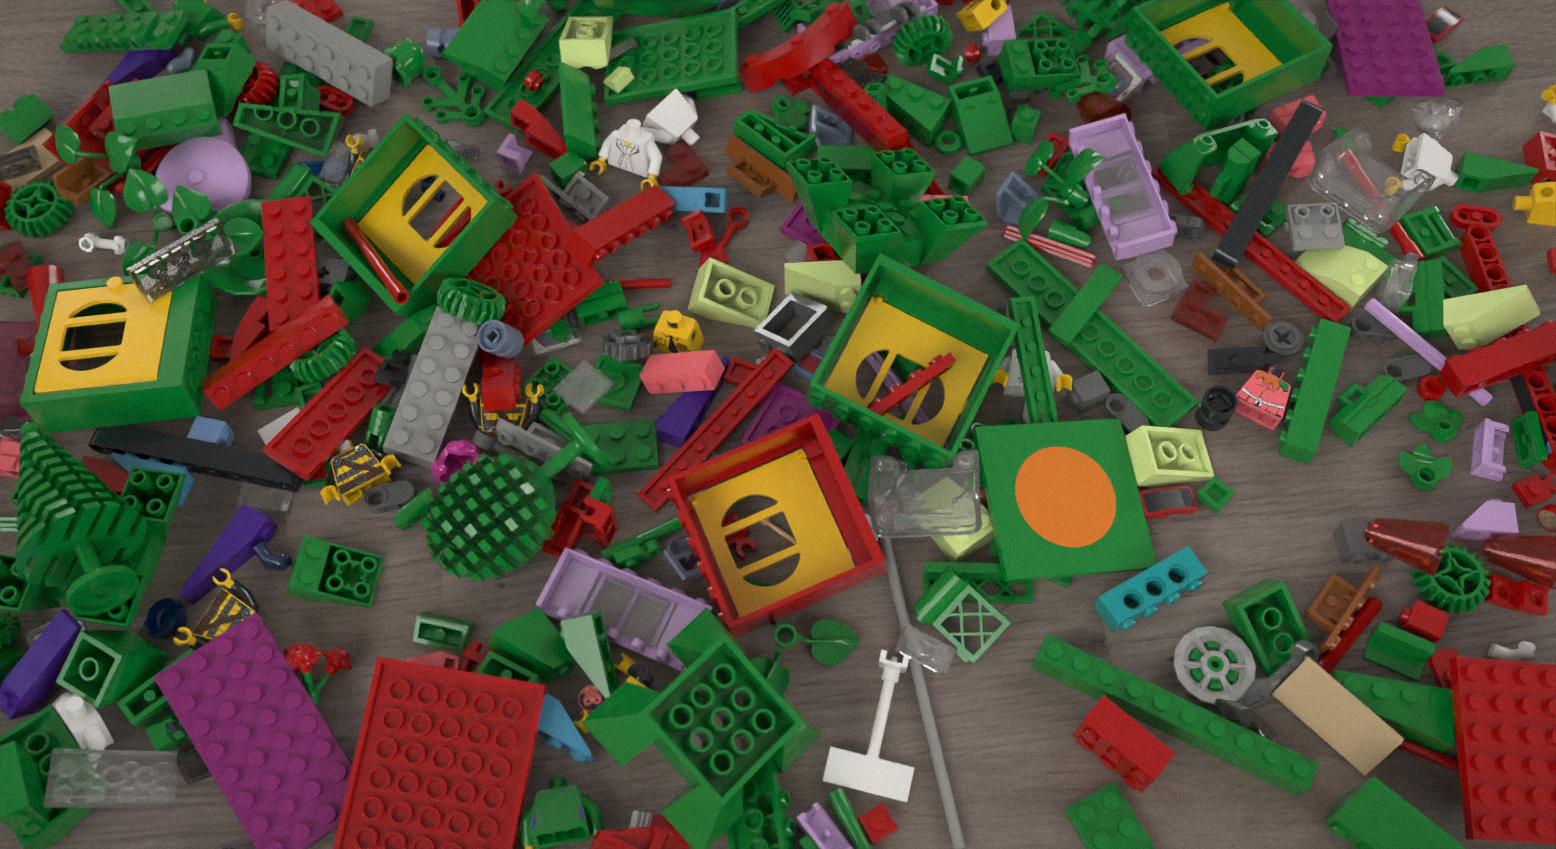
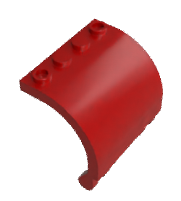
M106 80L63 123V125L70 127L79 137V150L81 152L107 154L105 145L96 139L88 127L111 104L109 86L114 85L111 81ZM55 131L42 145L66 167L68 164L60 158L56 148ZM179 143L150 148L140 159L141 167L139 170L150 173L163 160L166 154ZM94 158L95 164L112 172L114 176L118 174V172H114L109 165L110 159ZM126 172V177L119 178L105 188L115 199L124 200L123 188L128 172Z

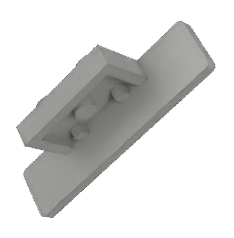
M576 172L564 190L543 175L540 176L550 194L555 195L557 193L561 197L559 201L568 208L573 206L577 210L575 214L585 222L588 219L592 220L603 214L613 201L578 172Z
M503 419L497 422L495 431L497 439L544 462L569 443L557 433L535 422L531 424L527 431ZM577 457L563 468L562 471L576 479L587 482L590 478L593 464Z

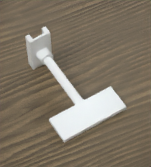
M881 650L879 667L884 668L881 678L884 682L868 753L862 755L830 747L823 781L907 802L914 767L882 760L879 758V752L894 685L898 683L900 673H906L910 656L904 655L903 662L898 663L897 657H892L891 661L886 660L887 651Z

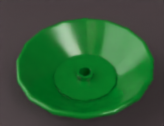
M244 200L227 206L209 219L205 227L225 234V223L230 219L242 217L254 221L263 230L261 202L270 200ZM206 233L202 240L196 242L197 254L194 257L198 268H201L208 283L215 289L234 296L259 295L267 291L263 238L252 252L240 257L232 256L226 252L223 247L224 239Z

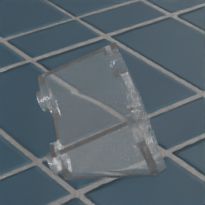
M1356 126L1320 151L1311 172L1309 183L1316 193L1331 203H1337L1338 208L1372 231L1382 234L1389 230L1432 187L1436 177L1423 169H1416L1409 174L1408 178L1370 154L1373 145L1372 139L1369 134Z
M979 450L957 453L953 459V468L900 471L899 463L895 458L886 455L871 456L868 504L874 533L881 538L953 536L977 533L982 527Z

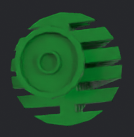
M28 422L23 424L20 429L23 438L20 440L19 450L20 467L18 473L17 531L19 532L16 542V571L21 577L27 565L28 567L25 571L26 582L38 586L46 570H48L44 578L46 587H60L64 579L65 586L71 585L67 589L65 602L73 613L94 615L120 606L130 599L139 588L140 580L135 570L120 564L130 558L144 542L148 527L145 518L140 514L138 515L139 512L135 508L129 506L130 504L106 486L92 471L89 473L86 466L83 464L79 466L80 462L77 459L71 458L72 454L69 451H65L61 445L55 443L48 433L43 431L40 433L36 423ZM116 556L117 565H111L114 557Z

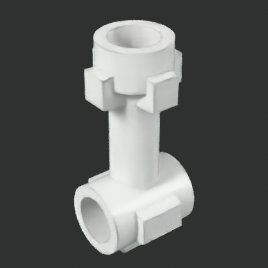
M90 232L79 239L80 248L86 252H93L96 248L114 249L115 254L121 255L130 245L129 240L123 238V236H114V240L101 239L99 235Z

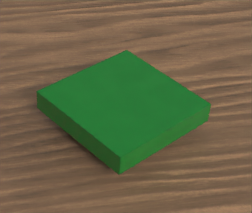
M551 356L521 386L520 390L522 396H527L525 388L529 383H532V393L536 394L538 385H542L544 392L538 397L540 410L550 409L561 417L576 402L575 400H578L577 397L583 394L584 390L582 389L584 386L582 384L585 385L587 380L583 379L557 358ZM579 387L582 388V389L578 392L579 394L577 395V394H576V393H577V391H576L577 389H575V388H579Z

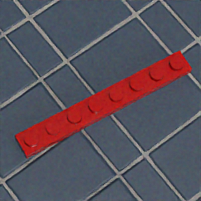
M774 348L636 494L637 497L657 514L670 500L666 489L671 487L668 478L706 462L794 367V362Z

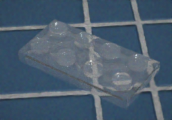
M53 748L44 807L174 809L180 752Z

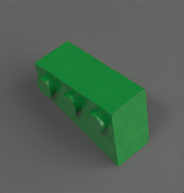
M890 74L883 84L889 114L908 128L912 136L916 135L924 142V146L930 149L935 136L942 130L949 119L952 99Z
M751 109L734 120L733 134L787 174L789 173L786 167L787 161H796L799 158L809 159L814 155L816 134L809 133V135L796 131L797 127L783 126L776 123L777 119Z

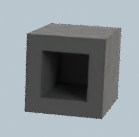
M1097 370L1073 380L1072 391H1069V389L1067 391V399L1070 405L1075 406L1080 414L1104 404L1111 390Z

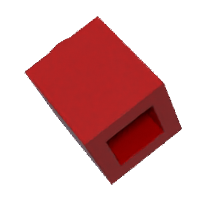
M1416 600L1409 607L1404 606L1398 617V621L1401 622L1399 629L1436 643L1442 638L1449 614Z

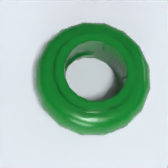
M943 130L935 136L934 147L943 155H953L961 149L962 138L955 131ZM949 140L952 141L954 144L947 145L944 144L943 141Z

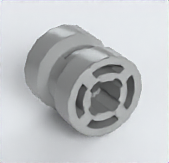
M376 128L368 130L367 135L361 133L353 134L355 144L357 136L364 140V146L359 149V153L362 150L371 152L380 142Z

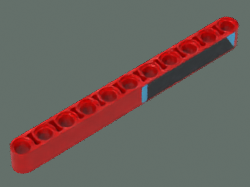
M1481 223L1471 224L1460 238L1463 246L1459 250L1472 283L1479 288L1476 294L1511 288L1512 285L1490 230ZM1527 323L1517 327L1516 329L1510 331L1502 337H1506V339L1514 337L1518 332L1524 329H1529ZM1542 366L1509 378L1522 414L1528 411L1538 413L1547 454V460L1541 461V463L1547 469L1556 471V395L1546 370Z

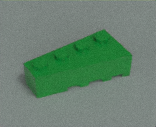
M239 103L233 126L330 160L344 116L341 113Z
M1335 670L1330 674L1331 677L1400 736L1427 746L1439 753H1443L1454 746V715L1451 689Z

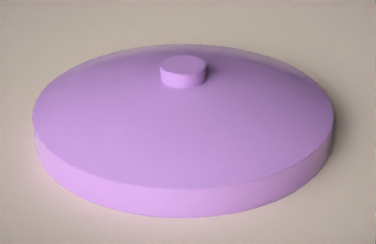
M197 137L175 146L163 158L155 176L167 188L168 200L160 206L172 219V200L177 185L204 193L211 202V209L220 212L227 206L247 200L251 190V172L245 158L229 143L213 137Z

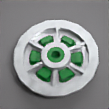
M1214 626L1196 628L1184 635L1175 648L1173 665L1177 679L1187 693L1201 702L1217 706L1232 704L1226 700L1235 702L1239 700L1255 680L1256 666L1252 652L1241 638L1227 629Z

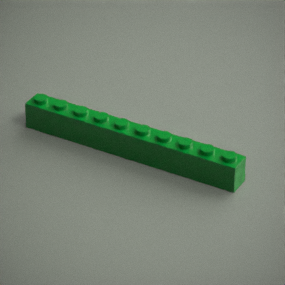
M1046 634L1031 666L1032 669L1098 701L1105 695L1129 716L1297 797L1310 790L1319 763Z

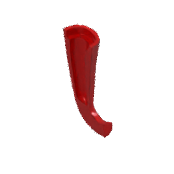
M39 265L31 267L26 274L37 332L40 326V315L43 314L45 306L44 299L48 294L50 284L65 283V272L58 266ZM17 336V353L31 355L35 346V337L21 339Z

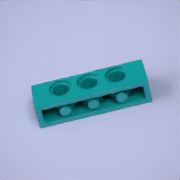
M1189 546L1102 594L1096 600L1094 607L1112 633L1120 628L1122 631H1126L1137 623L1136 619L1141 616L1149 618L1159 611L1158 607L1166 603L1169 606L1182 597L1180 594L1188 590L1192 593L1203 586L1202 580L1208 572ZM1169 575L1176 576L1180 583L1173 582ZM1146 588H1153L1158 595H1151ZM1129 600L1133 602L1136 608L1127 607L1124 601Z

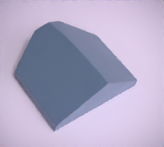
M813 104L811 106L809 132L817 135L816 145L850 146L852 128L839 115Z
M1013 170L1009 172L994 194L997 216L1007 225H1018L1019 217L1024 207L1033 198L1038 200L1041 198Z
M680 537L669 541L663 553L682 580L699 582L704 579L697 565V561L701 559L700 557L697 558L695 553L692 552L687 538Z

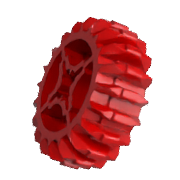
M256 60L252 74L247 78L242 93L237 97L233 105V110L231 111L233 115L236 116L239 103L266 106L269 103H273L272 99L277 96L276 91L280 89L279 84L281 80L271 66L263 61L259 62Z

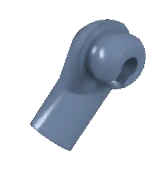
M185 48L182 57L169 62L167 65L168 72L174 75L189 71L193 65L196 52L192 48Z

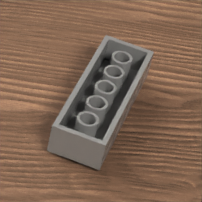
M288 0L267 7L265 44L267 49L370 107L389 98L393 58Z
M439 306L436 307L383 444V453L394 455L396 458L431 469L435 460L438 459L462 395V388L466 384L478 352L477 334L482 324L477 325L476 323L460 320L457 317H452L450 313H445Z

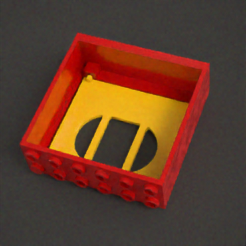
M819 413L668 478L671 487L666 488L677 510H681L676 512L686 533H690V536L686 538L692 552L695 553L697 558L700 557L701 559L697 561L700 573L707 583H711L707 590L712 601L715 602L717 607L720 606L721 611L717 612L720 622L736 637L887 572L884 555ZM761 495L778 502L772 507L722 527V521L728 509L742 498ZM783 512L797 543L738 569L725 537ZM800 554L797 568L788 579L780 584L761 587L752 585L744 580L745 576Z

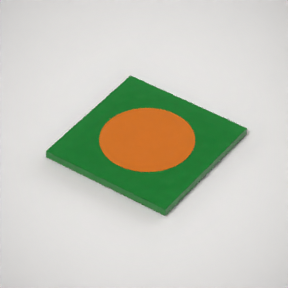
M1120 418L979 426L973 428L972 433L1004 583L1144 571L1157 564Z

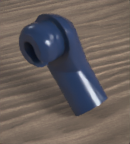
M429 176L421 180V190L423 193L436 181V176ZM439 190L433 196V199L442 202L445 198V192Z
M264 541L252 548L265 568L284 571L292 564V558L288 553H283L280 556L272 554Z

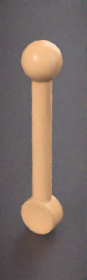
M770 518L760 521L763 526H769L794 545L797 543L795 538L772 523Z

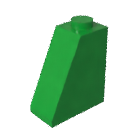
M539 607L492 630L489 647L493 651L535 673L543 680L550 683L557 678L564 679L573 671L575 659L567 650L565 641L562 640L560 633Z

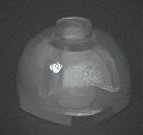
M1434 99L1414 103L1412 110L1413 123L1421 133L1429 134L1428 136L1431 138H1442L1445 133L1453 131L1459 125L1463 115V102L1454 99H1443V102L1434 103Z

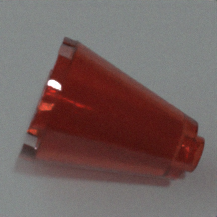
M1088 84L1082 85V86L1078 87L1077 89H1079V88H1081V87H1084V86H1087ZM1095 91L1081 96V100L1075 103L1084 125L1124 113L1128 122L1132 118L1131 110L1128 106L1107 93Z
M1375 518L1374 523L1368 521L1364 537L1369 538V545L1426 575L1435 576L1442 557L1443 547L1446 544L1450 525L1436 521Z
M1493 535L1491 540H1485L1482 555L1487 556L1488 562L1548 589L1556 590V536Z

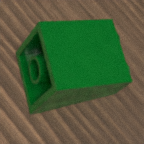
M81 630L56 682L95 708H103L130 694L161 671L169 655L129 630Z
M12 741L0 746V822L18 836L30 835L39 831L40 827L50 824L36 760L17 742Z

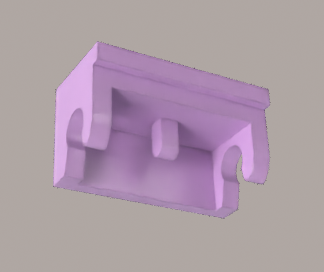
M1485 418L1474 429L1471 475L1499 482L1503 479L1502 473H1506V467L1503 466L1504 441L1506 439V433L1504 432H1509L1508 425Z
M815 803L812 806L813 808L807 813L802 812L797 816V824L806 836L810 835L820 849H853L818 803Z

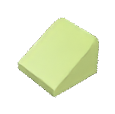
M619 66L603 82L619 93L634 77L628 67Z

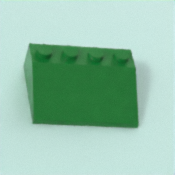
M481 0L442 52V56L497 93L514 75L544 32L550 20L539 11L536 14L535 20L524 17L517 10L518 1Z
M206 69L109 86L116 132L136 138L135 151L181 143L197 137L223 135Z
M51 704L0 736V746L15 741L36 760L50 824L40 827V830L36 833L20 836L14 833L21 846L25 849H46L63 838L108 793L101 779Z
M1374 776L1344 794L1323 821L1330 827L1329 830L1339 839L1346 840L1355 849H1466Z

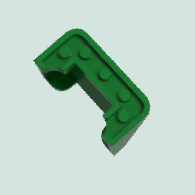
M1253 119L1203 133L1166 153L1159 163V168L1180 195L1190 193L1194 187L1192 182L1196 177L1197 170L1223 163L1229 148L1243 138L1261 152L1251 173L1254 174L1278 132L1268 120Z

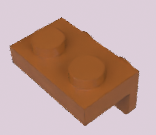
M79 157L75 164H68L55 173L52 179L59 195L80 206L89 199L91 188L96 187L99 189V186L114 177V174L95 164L94 158Z

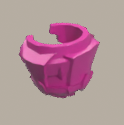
M466 438L459 441H450L440 453L439 458L433 463L431 473L439 484L448 482L450 476L454 472L463 469V465L468 461L477 462L476 456L484 454V451Z

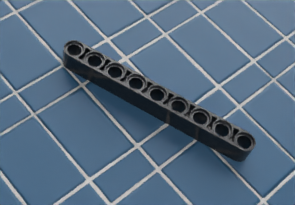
M1302 99L1214 252L1212 260L1234 270L1323 113V108Z
M125 425L96 428L88 444L94 451L106 455H112V453L122 455L124 453H131L140 459L148 460V458H155L167 465L178 463L188 469L187 471L289 492H299L304 481L303 478L261 452Z

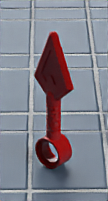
M737 206L728 211V227L717 245L701 250L699 268L709 258L724 264L729 263L725 248L734 233L745 229L749 224L748 212L745 208ZM742 215L744 220L736 223L732 221V217Z

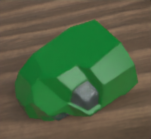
M175 712L160 720L153 721L146 727L150 741L163 754L191 741Z

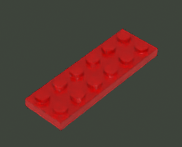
M311 196L261 202L270 333H273L321 300L315 228L310 224V221L314 218Z
M363 347L353 357L352 361L348 362L347 366L343 367L263 448L264 454L308 481L372 414L373 406L381 404L395 389V387L375 382V373L384 359Z

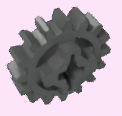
M614 330L611 333H607V336L601 335V338L598 339L599 353H604V356L611 355L616 361H637L640 357L644 358L645 355L650 356L653 353L652 338H647V335L636 333V330Z

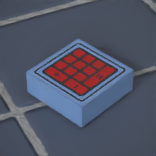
M809 350L797 364H794L792 371L812 380L823 357Z

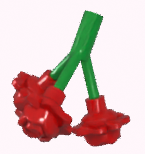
M299 643L292 644L283 650L286 656L285 662L290 664L291 668L296 670V673H300L307 692L318 709L319 692L329 677L334 676L337 670H352L353 668L349 664L351 655L338 647H333L331 651L323 650L321 653L320 650L316 649L315 645ZM323 654L328 665L324 669V676L316 688H314L310 673L312 670L311 664L317 663L319 661L318 657Z

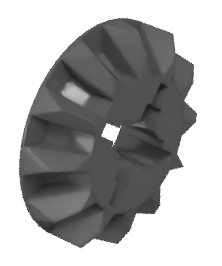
M1273 321L1267 325L1262 333V344H1266L1268 352L1273 351L1289 357L1294 353L1297 354L1303 345L1301 331L1294 324L1287 321ZM1288 335L1285 342H1277L1278 337L1282 338Z

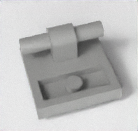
M1337 203L1287 205L1285 209L1287 222L1283 223V231L1289 232L1292 251L1343 248L1345 241Z

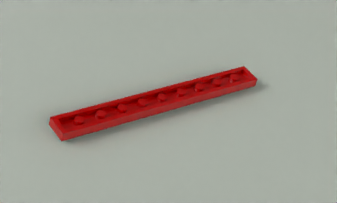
M1159 164L1151 170V176L1158 181L1159 186L1197 217L1202 218L1221 237H1224L1236 216L1235 213L1216 198H1212L1209 192L1194 180L1192 182L1194 187L1191 192L1180 195L1162 173ZM1255 231L1243 255L1320 318L1338 323L1349 313L1351 307Z

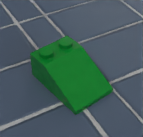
M1266 578L1221 602L1233 629L1250 649L1253 658L1267 678L1290 659V652L1297 642L1307 640L1312 643L1284 581Z

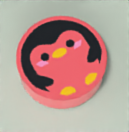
M595 685L584 687L578 696L581 709L586 710L589 714L606 700Z

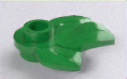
M782 95L773 98L771 110L773 113L772 118L777 119L776 123L786 127L792 125L797 127V130L806 131V115L811 113V106L799 98L789 99Z
M1427 400L1424 403L1422 413L1408 414V419L1415 428L1423 432H1429L1431 438L1439 443H1447L1454 439L1458 431L1457 428L1463 423V417L1458 410L1447 411L1442 403L1435 400Z
M1425 443L1417 446L1411 454L1400 452L1398 456L1399 466L1410 476L1412 484L1420 490L1428 491L1433 489L1438 481L1446 479L1452 470V460L1450 458L1435 460Z

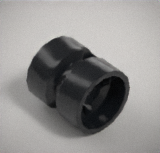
M1216 385L1210 387L1205 392L1195 411V419L1198 425L1208 431L1222 430L1237 408V396L1230 388Z

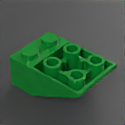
M1070 38L1005 40L998 56L1007 93L1026 91L1024 94H1029L1071 80L1080 75Z
M237 43L207 44L197 61L196 70H207L218 117H227L231 113L237 97L242 93L243 86L247 78L252 74L256 60Z
M991 75L948 86L947 98L952 99L950 115L970 156L1013 145L1000 92Z
M304 535L298 545L284 594L313 602L371 608L384 557Z

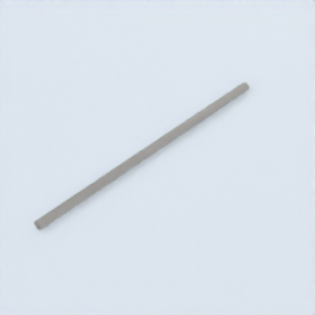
M881 526L878 528L881 549L886 560L888 578L907 656H910L909 665L953 848L965 849L887 526Z

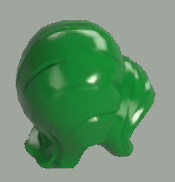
M402 39L382 51L383 54L393 58L391 80L400 78L399 85L403 88H409L411 79L419 76L424 70L426 61L424 50L415 41Z

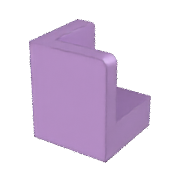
M509 133L496 152L500 167L520 175L533 157L531 150L517 145L515 135Z

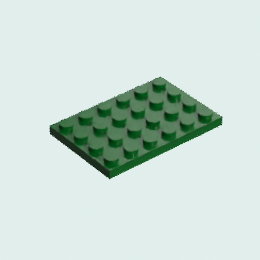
M735 8L612 31L611 49L633 37L638 42L640 50L634 46L608 62L605 79L619 66L628 67L634 79L619 93L605 84L604 101L607 106L666 96L675 89L683 93L738 83L737 13Z

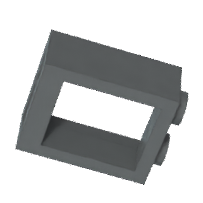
M792 291L754 332L758 338V345L764 351L769 352L776 348L797 364L835 323L828 306ZM795 316L807 321L790 340L778 336Z

